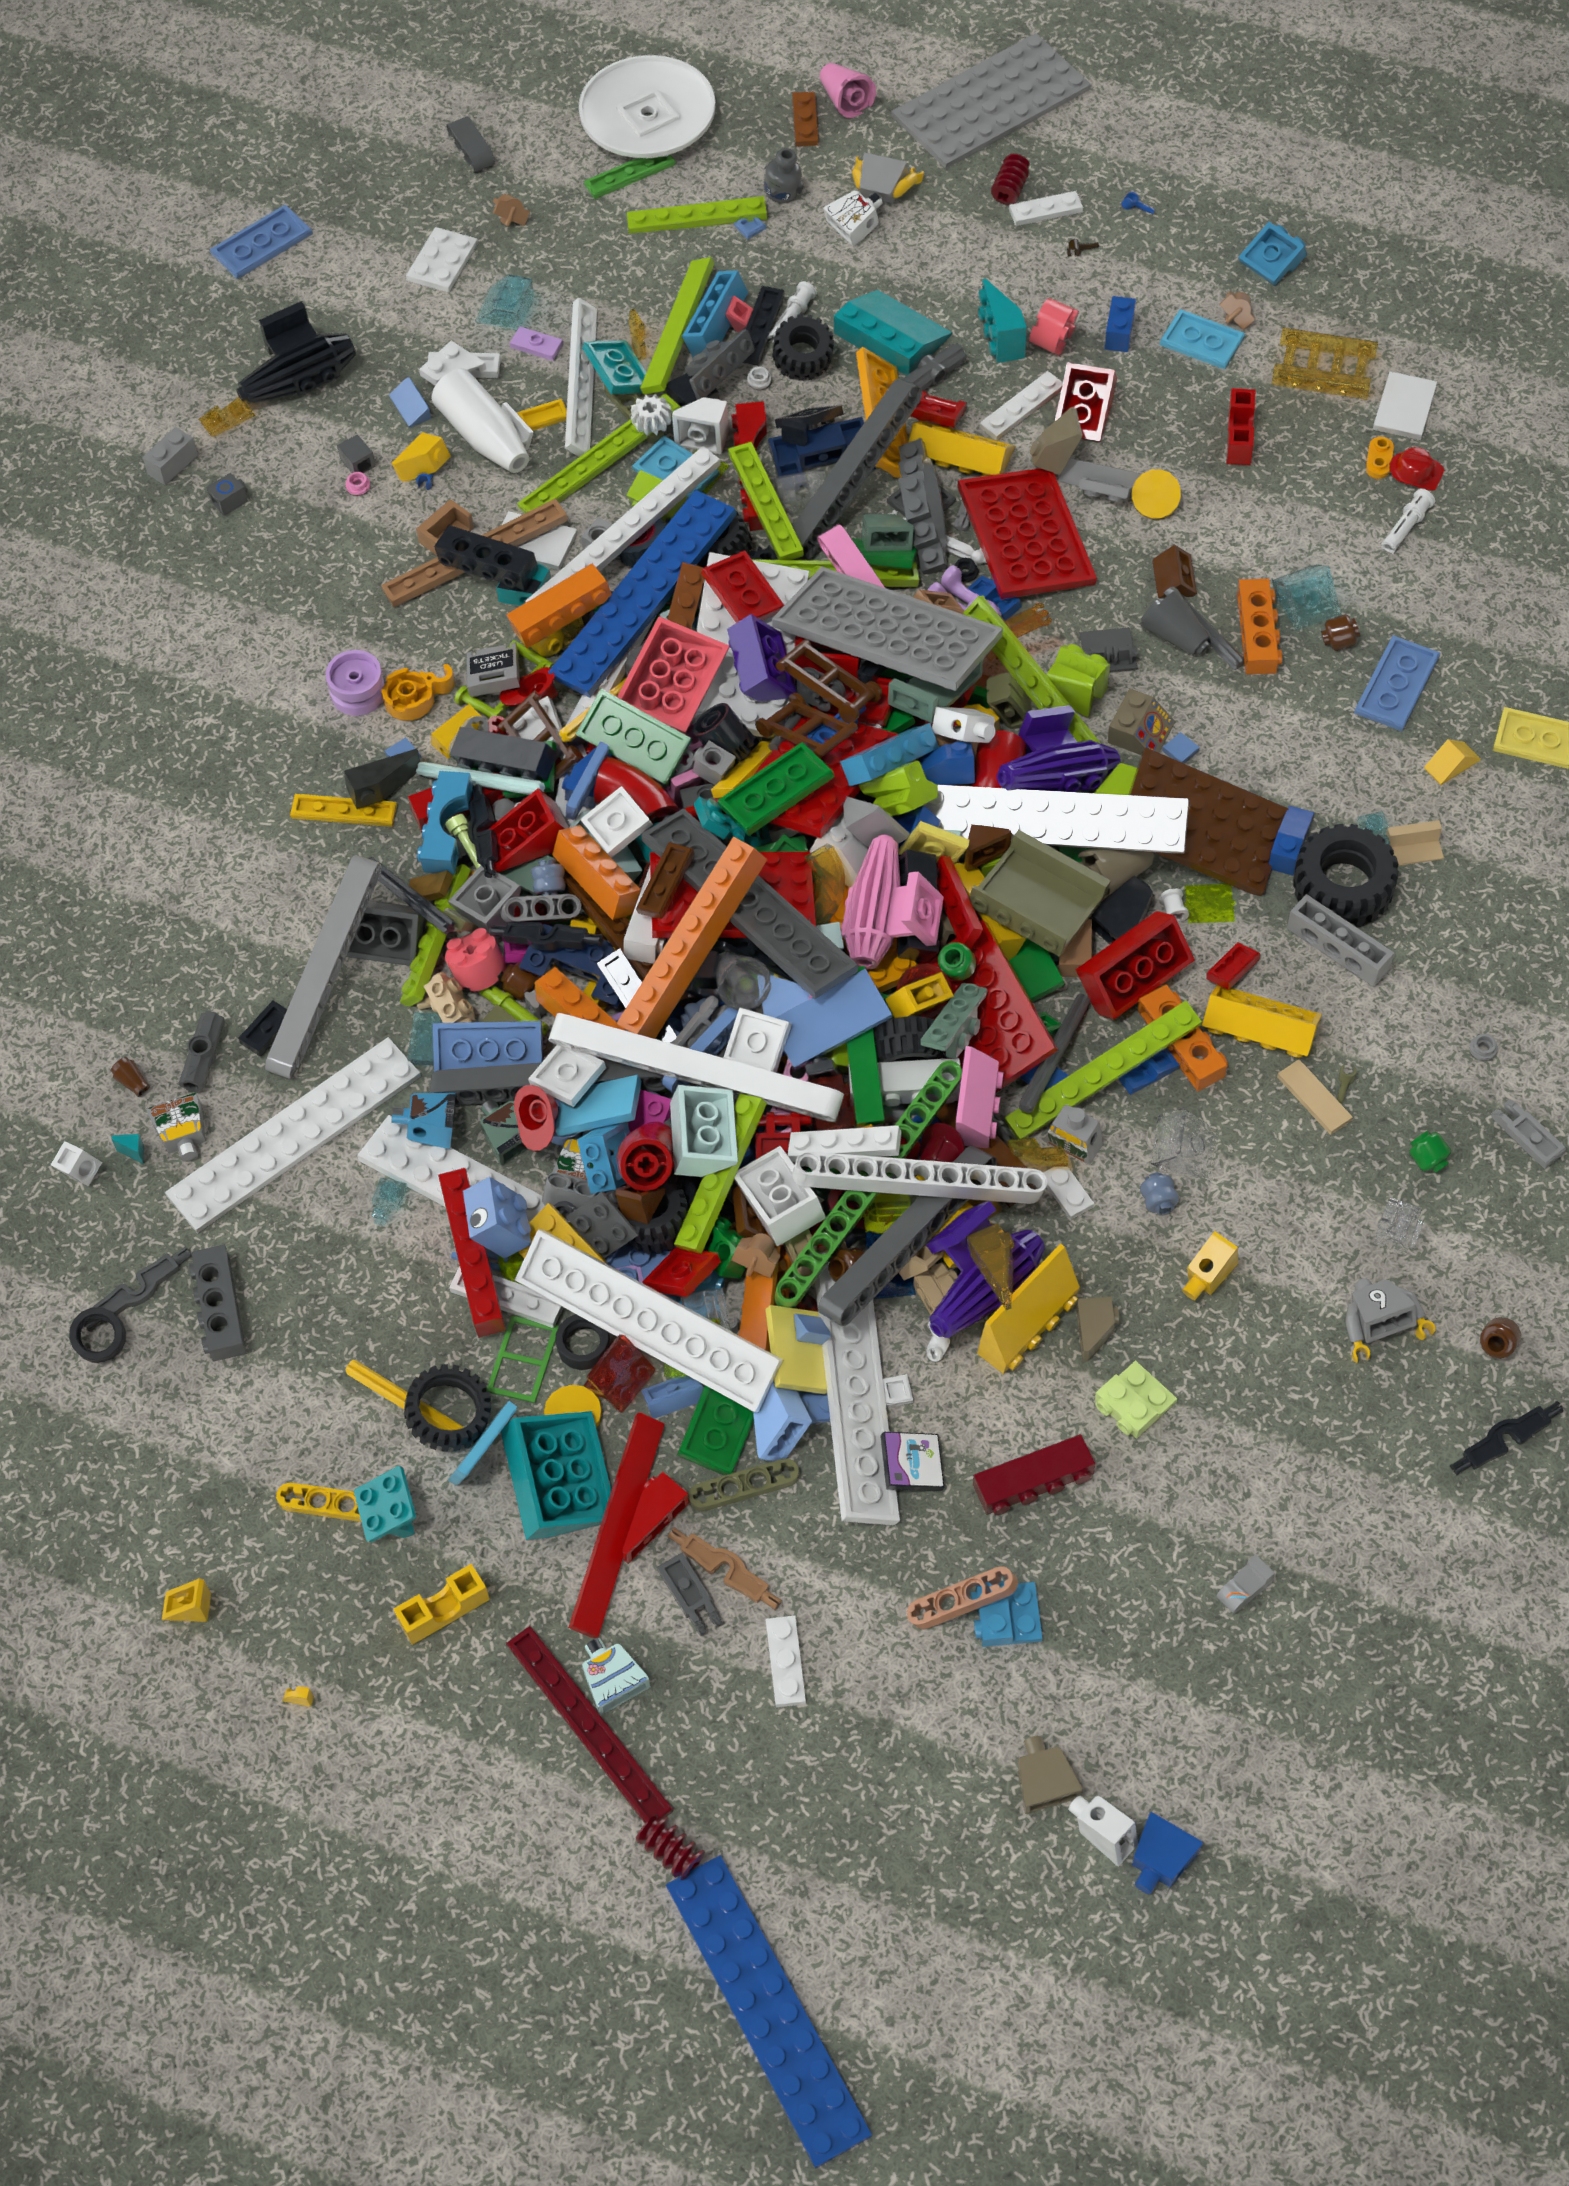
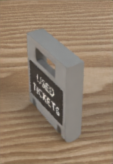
M516 642L511 643L510 648H507L505 644L476 650L475 655H473L472 651L467 652V688L470 697L520 687L519 651ZM504 675V677L481 681L484 678Z

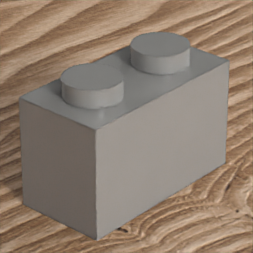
M174 427L142 458L147 474L166 486L198 456L193 437Z

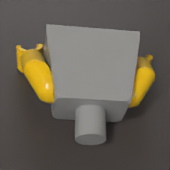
M864 152L863 161L859 160V157H855L856 164L852 170V175L856 188L861 191V195L865 198H868L875 192L883 202L893 204L896 198L901 197L914 184H919L923 181L924 171L915 173L916 168L912 167L909 173L906 161Z

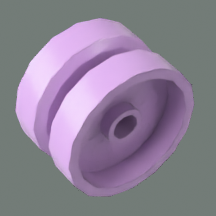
M350 650L335 656L329 662L325 672L331 701L337 710L352 716L366 715L376 710L383 703L381 688L383 689L385 683L380 663L375 656L367 651Z

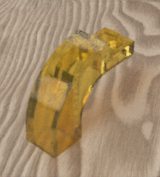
M828 843L805 856L815 878L813 894L816 926L826 924L832 918L842 901L845 890V873L842 862L834 846Z

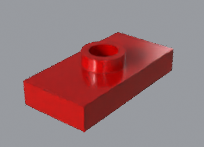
M1237 942L1207 971L1206 979L1229 990L1260 960V952Z

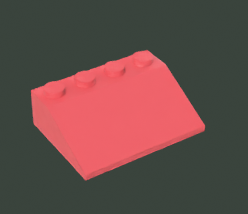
M659 616L617 697L677 731L686 734L730 647L725 643Z

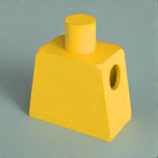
M1214 1231L1187 1268L1189 1281L1182 1289V1292L1194 1301L1203 1290L1212 1295L1238 1265V1247ZM1212 1261L1213 1269L1207 1273L1203 1272Z

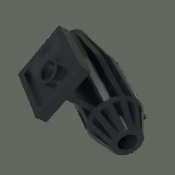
M300 301L259 320L266 350L269 355L274 354V356L238 382L239 388H236V392L242 402L246 401L248 405L293 394L299 396L310 392L314 388L340 377V372L356 356L354 345L347 333L317 334L309 322L305 305Z

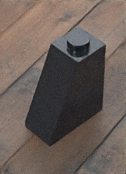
M1134 875L1100 903L1089 918L1092 919V929L1110 945L1145 919L1152 903L1153 891L1146 882L1140 881Z

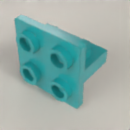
M396 1466L354 1490L366 1541L374 1542L387 1534L401 1538L410 1537L415 1534L412 1523L416 1519V1513L403 1467Z

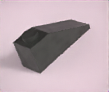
M416 748L344 770L346 790L355 807L359 809L381 802L417 773L416 769L418 768V763H420L418 749Z

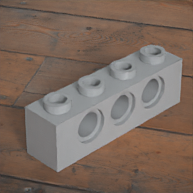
M1306 894L1290 911L1287 925L1288 930L1371 986L1375 987L1390 970L1394 956L1393 951Z

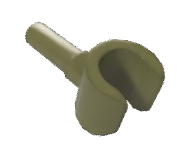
M1342 1065L1340 1068L1339 1081L1341 1084L1337 1097L1339 1103L1343 1104L1348 1086L1355 1080L1357 1073L1355 1067L1352 1074L1344 1072L1345 1065Z

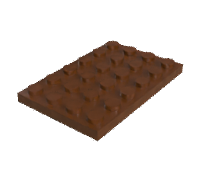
M1145 747L1128 796L1182 798L1189 800L1184 854L1154 853L1247 893L1262 896L1272 867L1269 865L1270 854L1278 830L1289 808Z

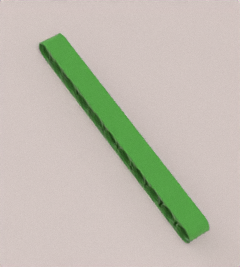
M947 1060L937 1067L895 1124V1126L900 1127L902 1131L901 1137H904L908 1143L900 1145L899 1156L883 1157L899 1159L907 1157L927 1127L957 1089L962 1076V1069L957 1062ZM949 1073L954 1077V1080L947 1081L941 1074ZM934 1094L938 1097L939 1101L931 1102L926 1098V1095ZM918 1115L923 1119V1122L914 1123L910 1116ZM862 1170L859 1173L861 1176L864 1177L869 1176L867 1172ZM886 1173V1175L891 1178L893 1173ZM847 1190L779 1281L774 1295L777 1306L795 1308L827 1266L833 1254L838 1251L880 1192ZM855 1201L859 1204L860 1209L851 1210L847 1207L846 1203ZM832 1223H839L843 1226L844 1230L835 1232L831 1229L830 1225ZM823 1245L827 1248L828 1252L819 1254L813 1247ZM799 1267H807L811 1270L812 1274L810 1276H802L798 1273L797 1269ZM790 1289L796 1296L787 1299L782 1296L781 1291Z

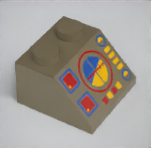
M1129 688L1109 726L1107 743L1139 755L1142 754L1145 747L1159 753L1175 720L1154 697Z

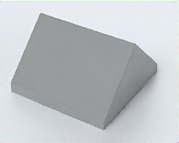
M850 797L846 798L843 804L845 827L868 848L872 840L879 835H889L898 844L908 839L910 833L880 806Z

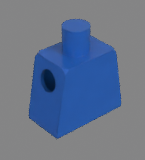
M1150 1812L1132 1862V1866L1142 1871L1134 1885L1146 1894L1152 1893L1158 1881L1171 1887L1199 1854L1203 1841L1155 1813Z

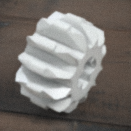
M656 393L653 397H648L645 394L643 400L637 398L636 404L632 405L631 422L636 427L638 433L644 431L646 436H648L651 432H654L657 435L659 430L666 431L667 425L671 424V407L667 404L664 397L658 398Z

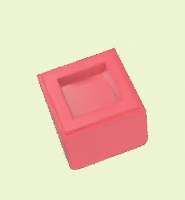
M736 296L732 297L725 316L736 332L742 331L747 326L753 308Z

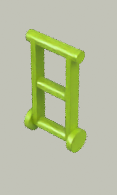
M516 640L511 642L517 643L521 656L538 665L532 672L544 667L552 668L554 665L551 661L526 648ZM504 675L484 678L481 681L504 677ZM466 685L457 691L454 698L456 704L460 706L463 703L470 704L474 709L489 718L492 716L506 718V709L509 707L500 702L495 708H492L475 696L470 697Z

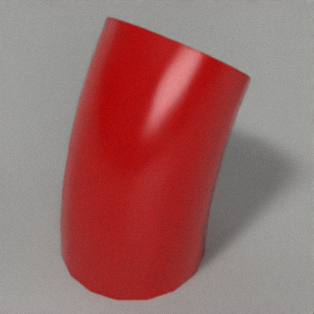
M999 730L995 731V735L989 743L978 742L974 763L975 783H969L968 787L1002 788L997 781V772L1001 765L1026 755L1027 748L1024 740L1013 732Z
M608 756L603 760L594 788V802L596 805H599L622 786L652 824L662 822L666 816L679 811V808L669 794L648 774L619 759Z
M662 1122L644 1124L630 1132L620 1144L617 1153L618 1170L629 1186L635 1190L649 1191L664 1184L669 1177L671 1170L674 1168L672 1129L667 1124Z

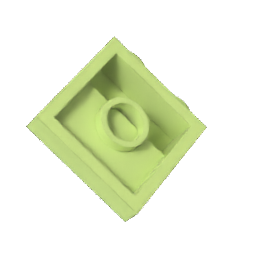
M1136 1360L1119 1376L1115 1374L1095 1395L1098 1410L1105 1416L1110 1414L1117 1420L1116 1424L1124 1434L1129 1435L1131 1433L1136 1439L1177 1402V1398Z

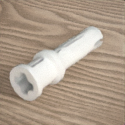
M799 282L794 296H790L787 301L785 312L768 335L769 339H771L770 342L774 343L775 332L777 328H780L781 322H787L788 317L793 316L797 318V314L806 312L807 304L817 295L816 289L810 283Z
M1418 489L1414 493V499L1411 503L1406 504L1403 509V516L1381 543L1382 549L1393 554L1415 523L1423 520L1426 510L1435 503V498L1429 491Z

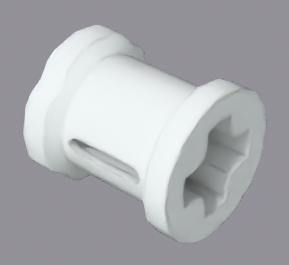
M1178 888L1168 889L1161 893L1159 897L1161 904H1164L1166 913L1175 915L1177 922L1186 920L1189 916V911L1184 907L1182 901L1183 892Z

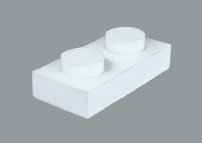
M1064 1161L1043 1172L1047 1177L1046 1187L1070 1220L1094 1207V1202Z

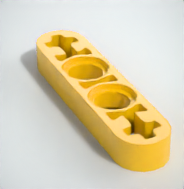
M285 1483L276 1492V1499L283 1510L361 1522L353 1491L299 1483ZM290 1491H293L296 1497L304 1498L303 1493L307 1492L304 1506H302L301 1499L292 1498L290 1503H287L283 1496L289 1495ZM317 1495L326 1497L325 1505L320 1508L311 1506V1500ZM350 1499L355 1502V1506L351 1511L342 1512L339 1510V1505L343 1500Z

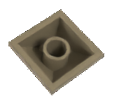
M1071 407L1041 433L1037 441L1033 442L1030 454L1032 455L1034 466L1059 475L1061 474L1083 436L1076 408Z

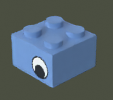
M491 1177L463 1191L470 1239L503 1258H507L531 1245V1227L526 1213L527 1203L521 1194L514 1192Z

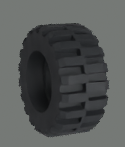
M1335 824L1334 828L1331 829L1329 826L1320 829L1319 834L1315 832L1310 835L1308 840L1300 847L1293 876L1294 894L1298 901L1307 894L1349 923H1354L1355 927L1363 926L1366 919L1369 922L1378 919V915L1383 914L1388 909V905L1393 899L1399 874L1397 857L1394 855L1391 845H1385V839L1379 834L1375 836L1371 829L1365 827L1363 830L1355 824H1350V827L1344 826V824ZM1334 864H1349L1362 870L1369 881L1355 887L1341 886L1330 881L1322 870Z

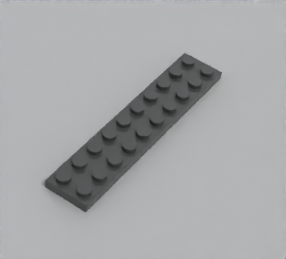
M684 808L642 833V841L660 858L668 842L693 848L695 854L683 879L697 892L700 891L727 848L710 831L704 829L701 823ZM757 875L729 920L814 999L858 971V965Z

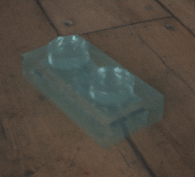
M414 1012L407 1057L408 1062H411L413 1065L434 1066L433 1023H442L438 1013Z

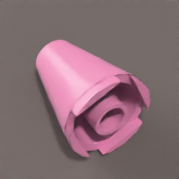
M828 63L822 68L820 81L841 115L846 118H854L863 114L859 111L872 106L876 97V86L868 75L835 63Z

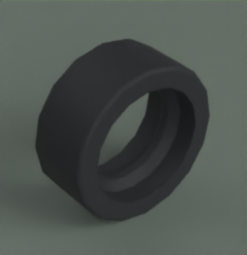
M91 1307L82 1311L74 1318L69 1329V1340L72 1348L83 1359L92 1363H102L113 1359L122 1351L126 1342V1330L123 1322L112 1311L103 1307ZM93 1319H104L114 1329V1340L103 1351H91L83 1345L81 1340V1331L84 1325Z
M577 1314L566 1318L559 1325L555 1335L557 1352L562 1362L573 1369L590 1370L599 1366L607 1358L611 1349L609 1332ZM579 1328L593 1329L600 1337L599 1347L587 1355L573 1354L567 1348L566 1340L568 1335Z

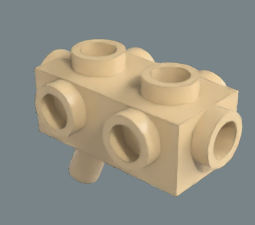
M440 972L434 975L431 981L424 986L429 997L423 998L422 1001L417 1003L419 1010L431 1007L435 1013L439 1014L443 1023L477 1022L473 1007L464 999L461 985L456 979L449 978L446 973Z

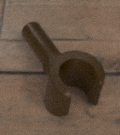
M1072 239L1068 243L1067 256L1072 257L1071 250H1074L1075 256H1079L1080 251L1099 248V243L1084 244L1080 243L1077 239Z

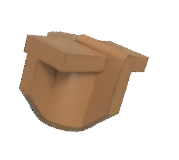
M510 194L494 198L493 202L496 205L493 213L501 216L503 224L510 226L511 221L525 226L530 211L523 208L520 200Z
M1229 291L1226 294V298L1219 303L1227 313L1225 315L1227 323L1234 320L1244 330L1255 320L1251 312V298L1244 292L1233 293Z
M760 1233L753 1237L742 1238L737 1245L732 1261L747 1267L746 1275L749 1277L756 1271L771 1278L775 1266L780 1259V1254L775 1248L773 1239L766 1234Z

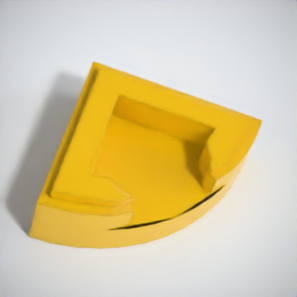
M297 1686L295 1691L287 1688L282 1701L311 1707L314 1697L309 1687Z

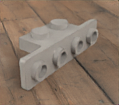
M1070 458L1060 474L1059 481L1079 486V489L1085 490L1084 494L1099 497V493L1109 495V500L1123 502V498L1128 499L1132 497L1133 485L1142 473Z

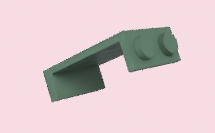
M983 659L956 691L917 677H913L907 683L894 678L889 683L888 704L932 723L936 707L951 706L982 676Z

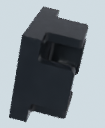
M716 941L685 992L699 999L714 996L718 999V1002L727 1001L729 995L722 991L731 992V990L738 992L743 966L739 964H725L727 954H737L738 948L727 942Z

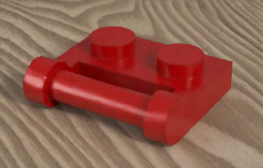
M922 391L921 400L910 417L923 422L937 423L942 427L954 428L961 416L964 415L967 402L961 400L955 402L928 395V392Z

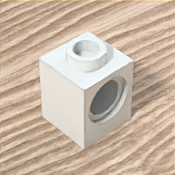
M64 1141L51 1166L74 1180L89 1186L102 1162L84 1150Z

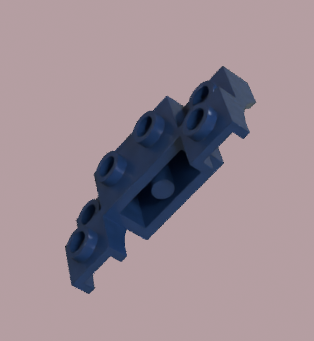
M858 417L807 430L808 441L805 447L782 441V435L769 438V451L775 465V473L781 490L805 486V477L802 470L838 462L863 426V418Z
M543 924L545 929L544 936L549 934L553 928L552 926ZM605 940L601 946L586 944L584 949L560 947L554 950L542 951L534 949L529 945L519 965L520 970H526L542 977L549 972L555 962L557 967L597 982L591 994L594 1000L599 999L613 1005L615 1008L618 1007L621 1001L597 964L615 952L612 944Z

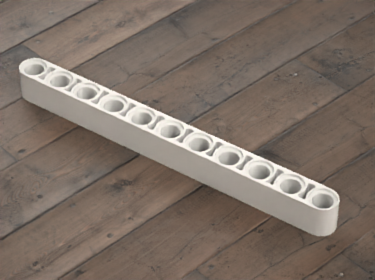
M557 1013L548 1039L550 1042L565 1048L678 1078L679 1080L704 1087L733 1090V1095L736 1096L744 1094L759 1097L767 1102L768 1105L830 1122L836 1121L844 1096L842 1092L832 1088L563 1013Z

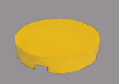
M1151 469L1142 473L1136 479L1132 488V501L1135 509L1142 516L1151 519H1162L1170 516L1177 509L1181 499V488L1177 479L1170 472L1162 469Z
M568 1385L559 1388L550 1395L545 1404L544 1415L592 1411L597 1428L600 1424L602 1411L599 1399L593 1391L584 1386Z

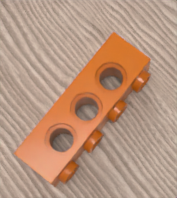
M1269 578L1239 579L1237 599L1245 674H1276L1277 666L1282 665V650L1277 649V644L1280 643V631L1275 629L1278 615L1277 609L1272 607V604H1275V589H1270Z
M1166 984L1139 998L1138 1012L1145 1022L1150 1024L1181 1004L1182 1001L1176 992H1172ZM1199 1027L1185 1035L1189 1037L1188 1039L1180 1038L1167 1047L1179 1063V1068L1197 1092L1223 1079L1228 1066L1225 1056L1221 1052L1216 1051L1210 1036L1206 1032H1202ZM1195 1056H1202L1204 1059H1197Z

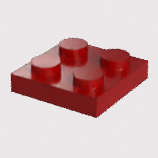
M675 1247L642 1283L659 1293L688 1297L721 1261L718 1254L714 1252L703 1251L700 1254Z

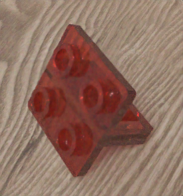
M619 1334L587 1375L588 1380L583 1386L592 1391L596 1396L605 1398L616 1411L623 1413L653 1375L655 1368L625 1335Z

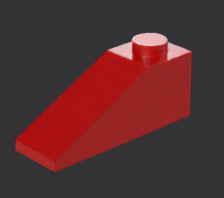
M663 1471L657 1477H651L643 1487L622 1550L623 1559L627 1564L689 1504L688 1493Z

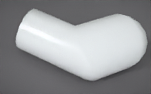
M929 1321L928 1326L932 1337L927 1346V1357L933 1362H938L945 1354L950 1344V1338L935 1335L930 1328L931 1323Z

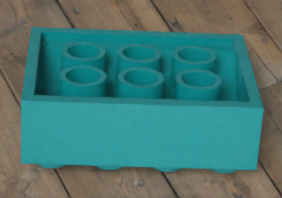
M878 289L848 301L834 315V334L858 348H866L896 366L897 370L906 376L917 369L919 362L925 356L932 355L953 334V332Z
M592 1411L514 1417L501 1430V1435L525 1539L550 1538L601 1525L611 1494V1487Z

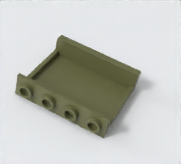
M1018 829L1013 836L1009 849L978 887L976 885L972 887L969 899L976 911L987 915L1001 925L1010 928L1024 938L1033 941L1060 957L1104 900L1111 880Z

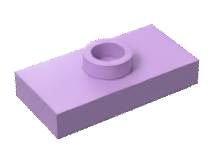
M519 327L510 341V348L551 361L555 359L563 345L562 339L524 327Z

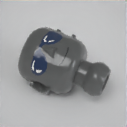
M782 148L776 153L775 158L764 167L766 169L764 174V192L769 199L777 203H787L794 200L804 187V183L801 182L802 170L797 163L796 153L790 148Z

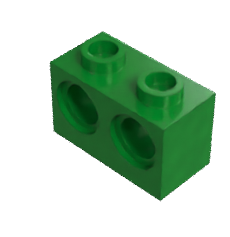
M718 1216L703 1251L718 1254L721 1262L714 1270L721 1277L740 1278L746 1267L732 1261V1257L737 1245L744 1237L737 1234L731 1227L732 1224L729 1220Z

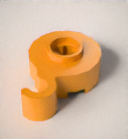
M444 664L445 676L442 678L436 677L432 672L425 673L420 671L418 673L416 671H409V668L395 670L386 677V683L383 689L381 688L386 711L392 717L403 721H412L423 717L432 708L435 694H447L454 689L455 680L452 668L448 664Z

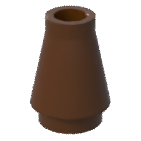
M123 1057L112 1066L113 1079L131 1090L137 1097L142 1095V1090L147 1091L150 1088L134 1060Z

